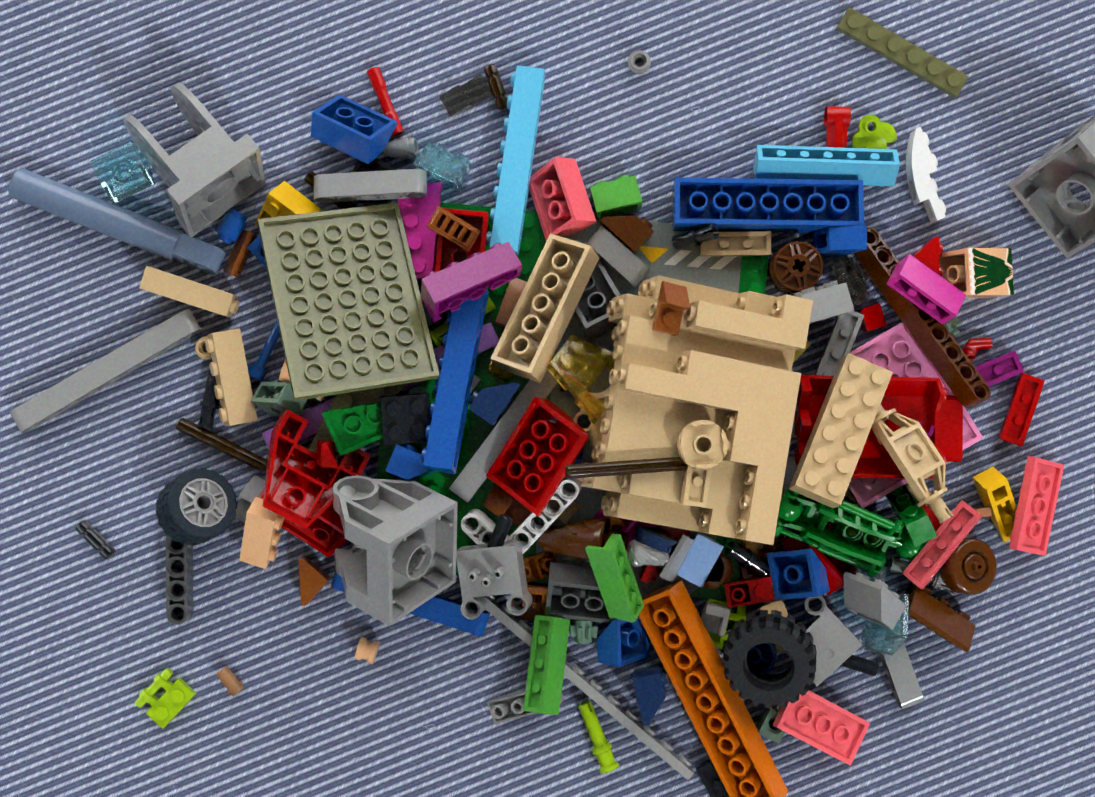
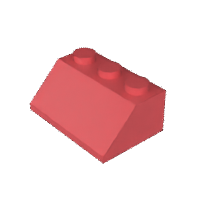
M555 157L531 176L529 189L546 241L550 233L560 237H567L582 232L596 222L576 159Z

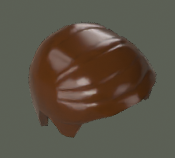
M720 553L703 586L710 589H718L730 581L733 574V565L726 554Z

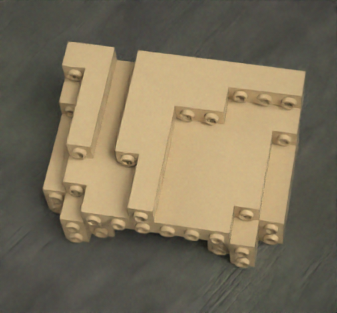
M659 275L644 280L639 286L638 296L626 293L612 298L607 307V315H609V322L617 323L612 332L613 347H615L613 351L615 365L609 374L611 388L610 394H607L604 403L607 409L606 417L603 418L600 426V432L603 433L602 440L597 441L591 452V458L594 459L593 463L680 457L677 449L680 432L690 422L701 419L711 420L724 430L728 440V451L720 464L712 468L707 508L680 504L684 470L578 478L581 487L607 491L601 503L603 515L769 545L774 544L801 373L793 372L792 365L795 350L806 348L813 300L791 295L774 297L752 291L736 293ZM662 281L687 287L690 309L683 311L679 335L676 336L652 330Z

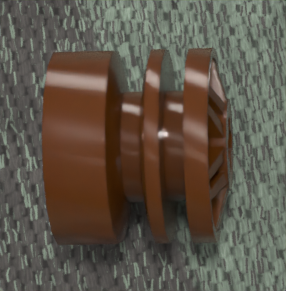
M796 241L788 243L773 254L770 259L767 271L769 280L777 290L783 293H798L801 290L811 288L818 282L823 271V261L817 249L807 242ZM800 263L802 267L794 271L792 266Z

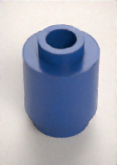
M231 208L229 213H225L215 230L219 233L217 238L229 245L231 241L236 243L247 225L245 221L248 217Z

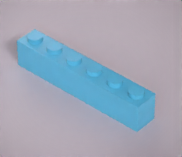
M757 145L753 170L754 179L863 180V185L894 186L900 161L897 149Z

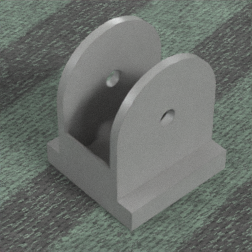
M178 82L171 87V93L183 116L197 134V137L171 155H168L151 133L134 116H127L123 119V122L143 156L169 187L167 192L178 222L191 238L266 185L260 148L252 138L246 134L234 142L197 97L187 87Z

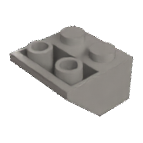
M845 572L844 606L856 616L894 630L906 607L899 600L900 596L887 589L888 585L877 579L872 582L867 576L856 572L855 575Z

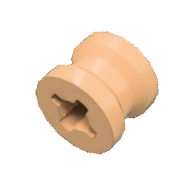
M361 637L356 650L355 660L364 659L369 664H373L380 642H370L367 638Z

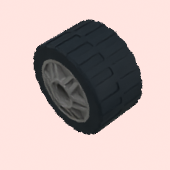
M207 468L190 469L188 472H184L170 481L159 493V498L156 501L158 523L164 530L163 532L176 542L178 541L184 545L205 543L222 534L231 526L233 519L236 517V493L226 478L216 471L208 470Z

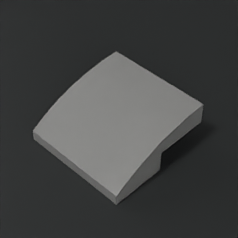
M682 533L669 556L668 563H665L660 571V577L670 582L676 581L678 577L677 572L694 541L693 538Z

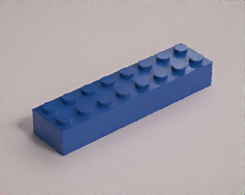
M675 177L672 186V231H689L695 227L700 229L712 224L718 227L719 231L716 232L771 231L785 233H814L829 227L864 225L863 180Z

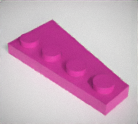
M442 182L427 184V196L397 199L417 281L422 280L426 274L435 271L438 234L428 229L427 224L438 206L441 207Z

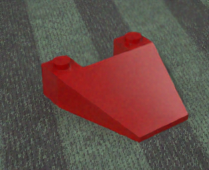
M287 409L282 412L271 432L262 507L307 529L333 503L334 483L347 476H361L371 455L361 449H356L342 456L339 455L336 460L339 468L320 467L316 463V453L297 444L309 421Z

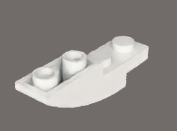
M919 127L910 133L907 145V182L914 206L923 203L932 224L946 217V207L944 202L938 198L936 192L938 188L935 180L930 177L931 174L938 170L937 158L930 152L927 134Z

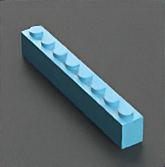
M518 65L516 73L511 74L510 87H514L513 95H509L507 100V109L510 110L509 118L504 120L503 130L507 132L506 141H501L500 154L503 155V161L498 163L497 177H500L499 186L494 187L493 199L497 201L495 209H491L490 222L493 223L492 231H488L486 245H490V247L509 241L517 256H519L546 77L545 69Z

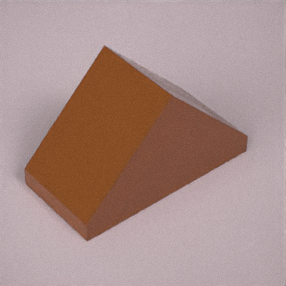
M307 556L298 559L301 606L308 605L331 579L327 573Z
M527 583L528 591L532 595V604L521 615V619L534 620L535 615L545 616L547 585Z

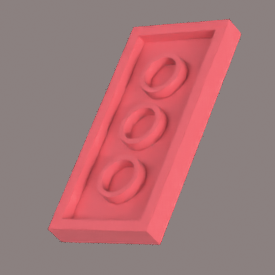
M1028 456L1024 468L1025 473L1022 487L1020 488L1018 507L1015 512L1013 531L1010 536V549L1046 556L1064 469L1063 464Z
M808 691L805 695L799 694V700L795 703L787 701V705L780 708L773 723V726L850 766L870 725L868 721L811 691Z

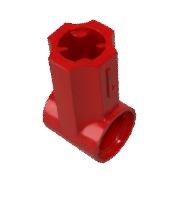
M825 107L826 147L847 148V128H849L851 121L850 107Z

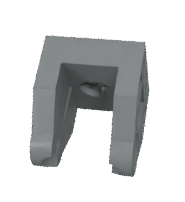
M1095 115L1033 162L1008 185L1066 258L1071 257L1095 242ZM1076 182L1083 185L1090 193V201L1082 202L1075 198L1070 191L1069 183Z
M355 475L344 477L334 483L333 507L340 515L345 539L351 542L346 549H335L336 573L342 577L348 603L390 626L456 582V501L416 481L372 479L366 476Z

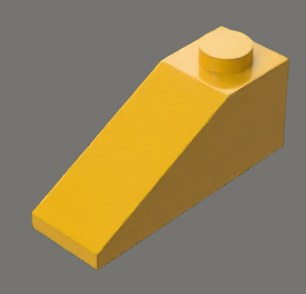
M991 467L974 476L973 480L983 505L991 507L990 518L1001 540L1005 543L1010 540L1017 507L1008 479L997 469Z

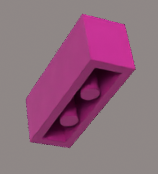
M910 254L896 264L887 282L888 286L941 324H945L957 316L966 297V294L957 289V287L950 284Z

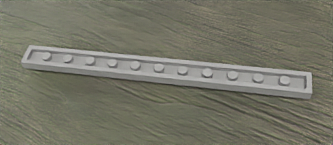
M494 595L484 596L487 601L486 610L531 647L533 635L530 631L531 626L523 619L518 621L514 618L505 604L500 606L494 601L496 598ZM565 661L564 676L684 778L689 780L694 774L692 767H690L692 763L684 755L677 756L673 752L674 747L666 740L661 742L655 737L657 733L648 725L643 727L637 722L639 718L628 709L625 712L619 706L621 704L619 700L611 694L609 696L605 695L601 691L603 687L594 679L591 681L583 676L585 672L576 664L571 666Z

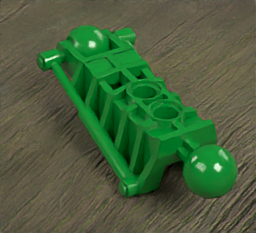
M789 488L781 495L775 536H779L782 533L813 546L817 551L865 570L869 577H876L886 562L885 552L888 546L896 548L898 555L906 560H913L925 546V543L914 546L907 533L902 532L904 524L899 519H887L845 500L842 501L840 506L831 508ZM802 504L806 505V507H805L803 513H802ZM828 521L833 523L831 530L825 528ZM786 526L798 530L799 534L792 532L788 529H785L783 527Z

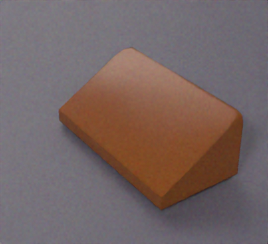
M243 230L239 239L234 244L223 269L225 273L237 278L240 277L251 252L247 247L257 238L256 235Z

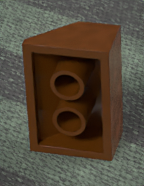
M910 584L900 599L906 605L903 612L952 645L968 653L976 626L969 621L971 617L961 610H958L956 613L950 609L951 603L941 597L935 599L930 595L932 591L927 587L920 589Z

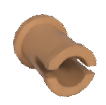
M226 666L216 674L227 688L228 695L231 694L234 697L244 689L243 681L240 682L229 669V666Z

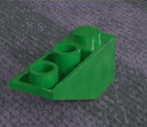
M906 484L885 495L897 518L903 521V528L915 547L937 537L927 513L922 506H917L919 502Z

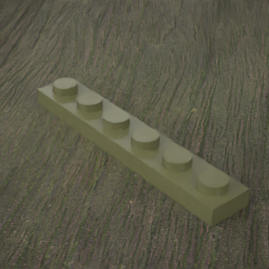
M850 7L836 30L953 98L959 95L969 78L966 74Z

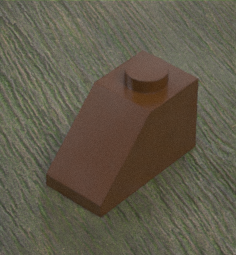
M638 216L603 217L600 220V225L607 229L633 254L642 247L654 232L651 229L653 225L644 217L640 219Z

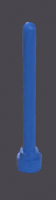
M276 321L257 362H253L252 366L249 365L248 367L249 376L263 381L266 375L265 365L280 336L278 321Z

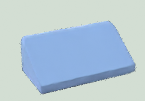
M697 534L677 575L699 587H703L724 546L706 534Z

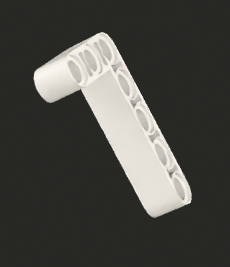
M564 477L550 499L558 501L560 508L554 509L548 502L540 515L544 520V525L536 524L534 522L536 515L531 512L510 536L507 534L504 542L519 541L518 534H526L529 541L521 540L522 553L524 554L578 496L582 489L578 478L569 479ZM565 483H572L576 491H567L564 486ZM479 509L470 510L461 520L462 530L477 545L489 543L486 534L493 533L496 523ZM469 518H475L478 521V526L471 525Z

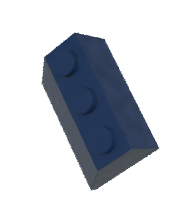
M518 383L483 388L480 392L475 391L468 400V403L471 404L468 409L489 424L496 425L521 389V386Z

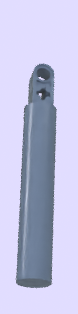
M24 168L18 169L10 181L9 196L11 198L208 274L216 275L226 255L219 247L194 237L190 238L189 235H186L181 230Z

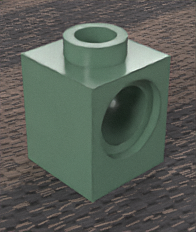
M775 704L772 708L764 709L756 724V728L760 735L779 744L785 732L775 726H769V720L772 717H777L780 710L778 704Z

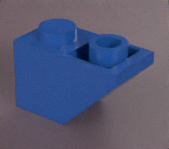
M867 226L829 227L814 232V247L821 256L829 258H839L866 250Z

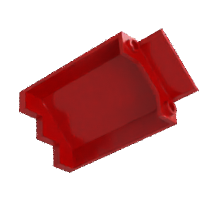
M801 375L797 397L798 415L797 417L795 416L794 427L795 435L798 437L797 450H794L796 469L834 376ZM891 377L881 402L884 410L889 411L895 408L897 413L915 421L923 422L922 428L926 433L930 431L931 425L935 426L933 434L929 438L934 443L945 463L961 462L963 458V405L957 397L947 395L946 388H943L940 378ZM889 419L884 421L893 432L901 428ZM871 428L852 477L904 478L884 445L879 444Z

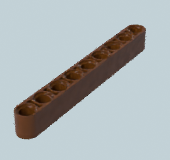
M867 227V249L854 253L856 258L959 402L964 407L971 409L988 400L991 395L989 386L946 326L887 285L899 261L874 228Z

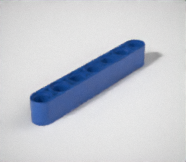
M335 570L331 587L345 592L342 577ZM440 595L434 596L409 613L478 636L484 635L490 613L484 610L476 619H467L461 613V602ZM470 605L473 610H478L477 607Z

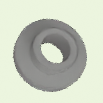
M638 50L630 54L628 67L633 73L643 74L650 68L651 59L646 52ZM640 59L643 61V65L637 66L635 61Z

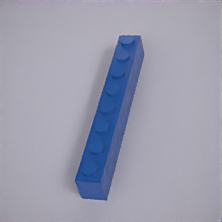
M488 289L480 298L474 301L467 299L459 305L460 309L453 313L451 311L448 312L447 324L449 325V331L444 334L443 338L445 352L444 356H440L439 359L440 379L435 381L434 392L437 393L436 400L430 406L432 421L431 425H427L425 434L426 439H428L427 448H423L421 454L423 466L430 471L456 474L469 404L468 400L470 399L489 295Z

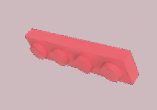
M963 500L952 511L954 516L945 520L936 531L937 537L926 543L902 573L920 589H924L983 516Z

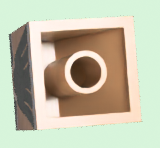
M964 248L944 252L939 257V266L942 267L943 271L942 278L966 294L965 299L1014 295L1011 248Z

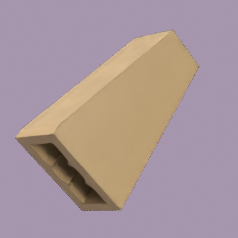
M149 266L145 268L139 287L140 289L232 318V315L236 314L239 308L237 295Z

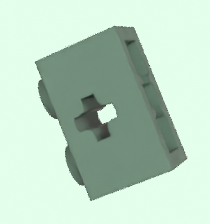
M261 381L251 400L252 403L270 416H280L287 409L300 415L307 399L294 401L291 384L288 382Z

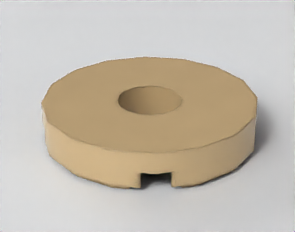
M701 419L690 422L682 429L678 436L677 449L679 456L685 464L694 469L707 470L716 467L725 458L728 451V440L726 433L719 425L711 420ZM701 437L709 442V448L705 452L699 451L696 446L698 439Z

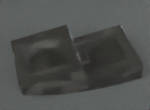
M479 74L465 84L457 85L439 97L449 116L453 117L493 95L484 76Z

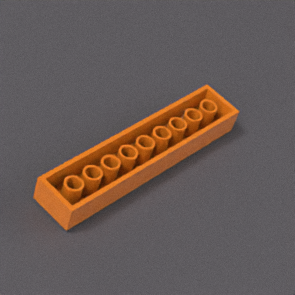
M679 580L642 596L644 607L639 614V618L729 797H785L788 789L742 698L739 697L738 690L733 691L729 686L730 680L725 678V667L722 666V659L683 581Z

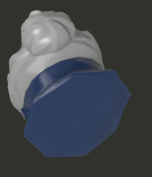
M637 524L635 526L637 530L635 539L631 540L627 546L629 561L635 567L642 565L664 566L669 561V552L671 547L677 543V538L666 530Z

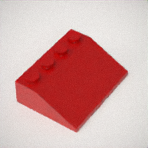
M534 397L486 476L532 513L540 517L566 476L565 466L574 463L590 435L551 401L545 398Z

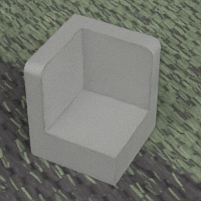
M705 601L701 619L707 631L724 637L731 611L730 608Z

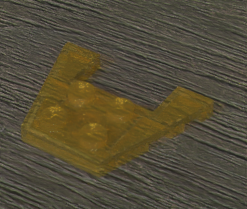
M571 335L546 368L565 391L569 390L576 399V405L580 409L584 408L589 414V421L595 424L606 408L601 401L588 392V389L605 367L610 371L614 369L615 359H613V352Z

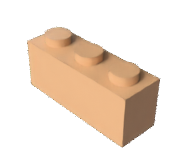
M255 497L246 513L239 561L266 569L269 562H274L277 557L278 548H275V546L278 545L281 537V532H278V530H280L284 518L262 507L263 499Z

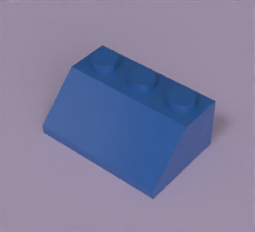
M338 95L312 112L311 137L338 149L342 153L357 158L361 162L369 164L384 151L397 126V121L342 95Z

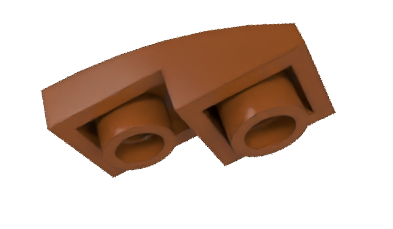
M543 551L523 558L527 583L549 576L550 563H556L554 553Z

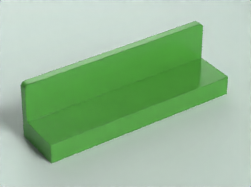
M611 534L604 547L588 545L585 550L609 617L611 619L635 622L644 607V603L621 534Z
M535 615L523 711L552 715L559 714L570 626L569 619Z

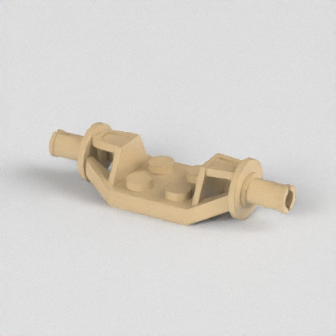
M880 404L871 428L879 444L884 445L909 484L907 485L908 489L919 501L917 506L929 505L939 523L951 518L954 515L941 498L942 494L948 490L945 487V461L918 421L897 413L895 408L889 411L884 410ZM889 419L901 428L893 432L884 421ZM930 476H933L935 491L930 493L924 481Z

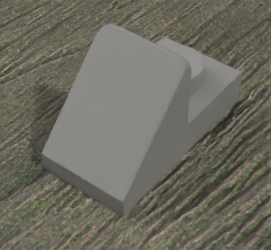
M255 474L239 495L241 499L237 504L236 519L245 523L249 507L255 497H258L265 487V479Z

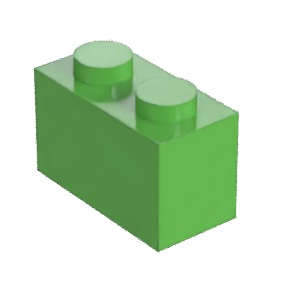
M623 175L614 181H599L594 186H590V196L597 220L642 209V198L636 176L629 177V175Z

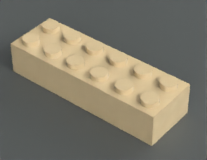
M550 233L490 358L500 369L541 383L599 260L598 255L590 245Z
M847 353L840 359L789 486L790 490L831 508H836L842 504L893 372L850 353Z

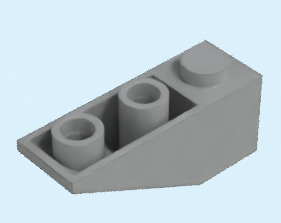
M526 687L487 702L494 724L537 714L523 711ZM562 693L560 703L565 700Z

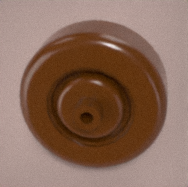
M964 538L939 571L943 582L950 590L960 594L976 595L986 591L993 583L996 576L997 563L995 555L988 544L980 539Z

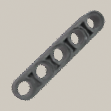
M166 535V615L170 623L179 625L189 620L194 611L193 545L188 544L183 545L182 549L178 548L175 545V541ZM177 560L184 564L182 572L178 571L175 567ZM177 583L184 587L183 595L176 592ZM177 607L184 610L183 618H179L176 615Z

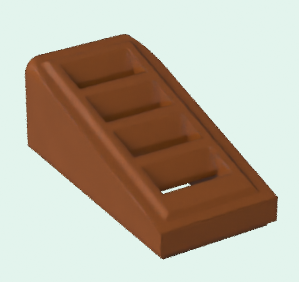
M440 206L436 208L427 224L428 229L468 252L481 232ZM443 215L446 218L444 219L440 228L436 227V225L439 222L441 216ZM452 220L454 224L450 231L446 233L445 229ZM460 225L463 228L460 231L458 237L455 238L453 237V235ZM467 230L471 231L466 243L461 242Z

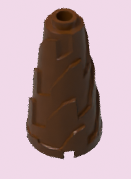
M617 517L588 519L583 522L567 523L561 526H550L538 538V543L548 553L569 555L574 558L589 560L585 548L588 545L604 547L611 534H621L627 551L628 534L621 530L620 526L625 527L622 520Z

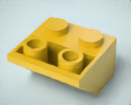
M283 181L268 193L258 219L320 212L321 208L286 181Z

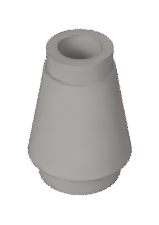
M407 136L388 142L383 151L384 156L413 159L419 153L417 139Z

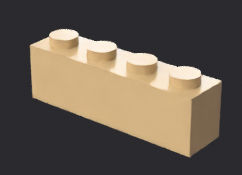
M240 328L207 334L208 339L205 340L207 352L211 353L212 357L210 371L212 376L216 378L217 385L214 386L216 399H220L221 408L218 411L220 421L224 422L225 426L258 421L255 404L251 402L253 394Z

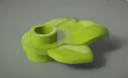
M865 115L860 119L858 131L852 138V148L886 149L887 143L897 140L896 131L892 125L881 122L877 116ZM870 122H872L874 125L871 131L868 130V124Z

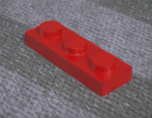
M1025 373L1019 374L998 439L1017 446H1023L1045 380Z

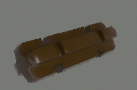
M494 64L484 67V73L489 78L487 81L493 98L496 99V107L499 110L506 109L508 98L505 96L504 86L501 78L498 76V69Z

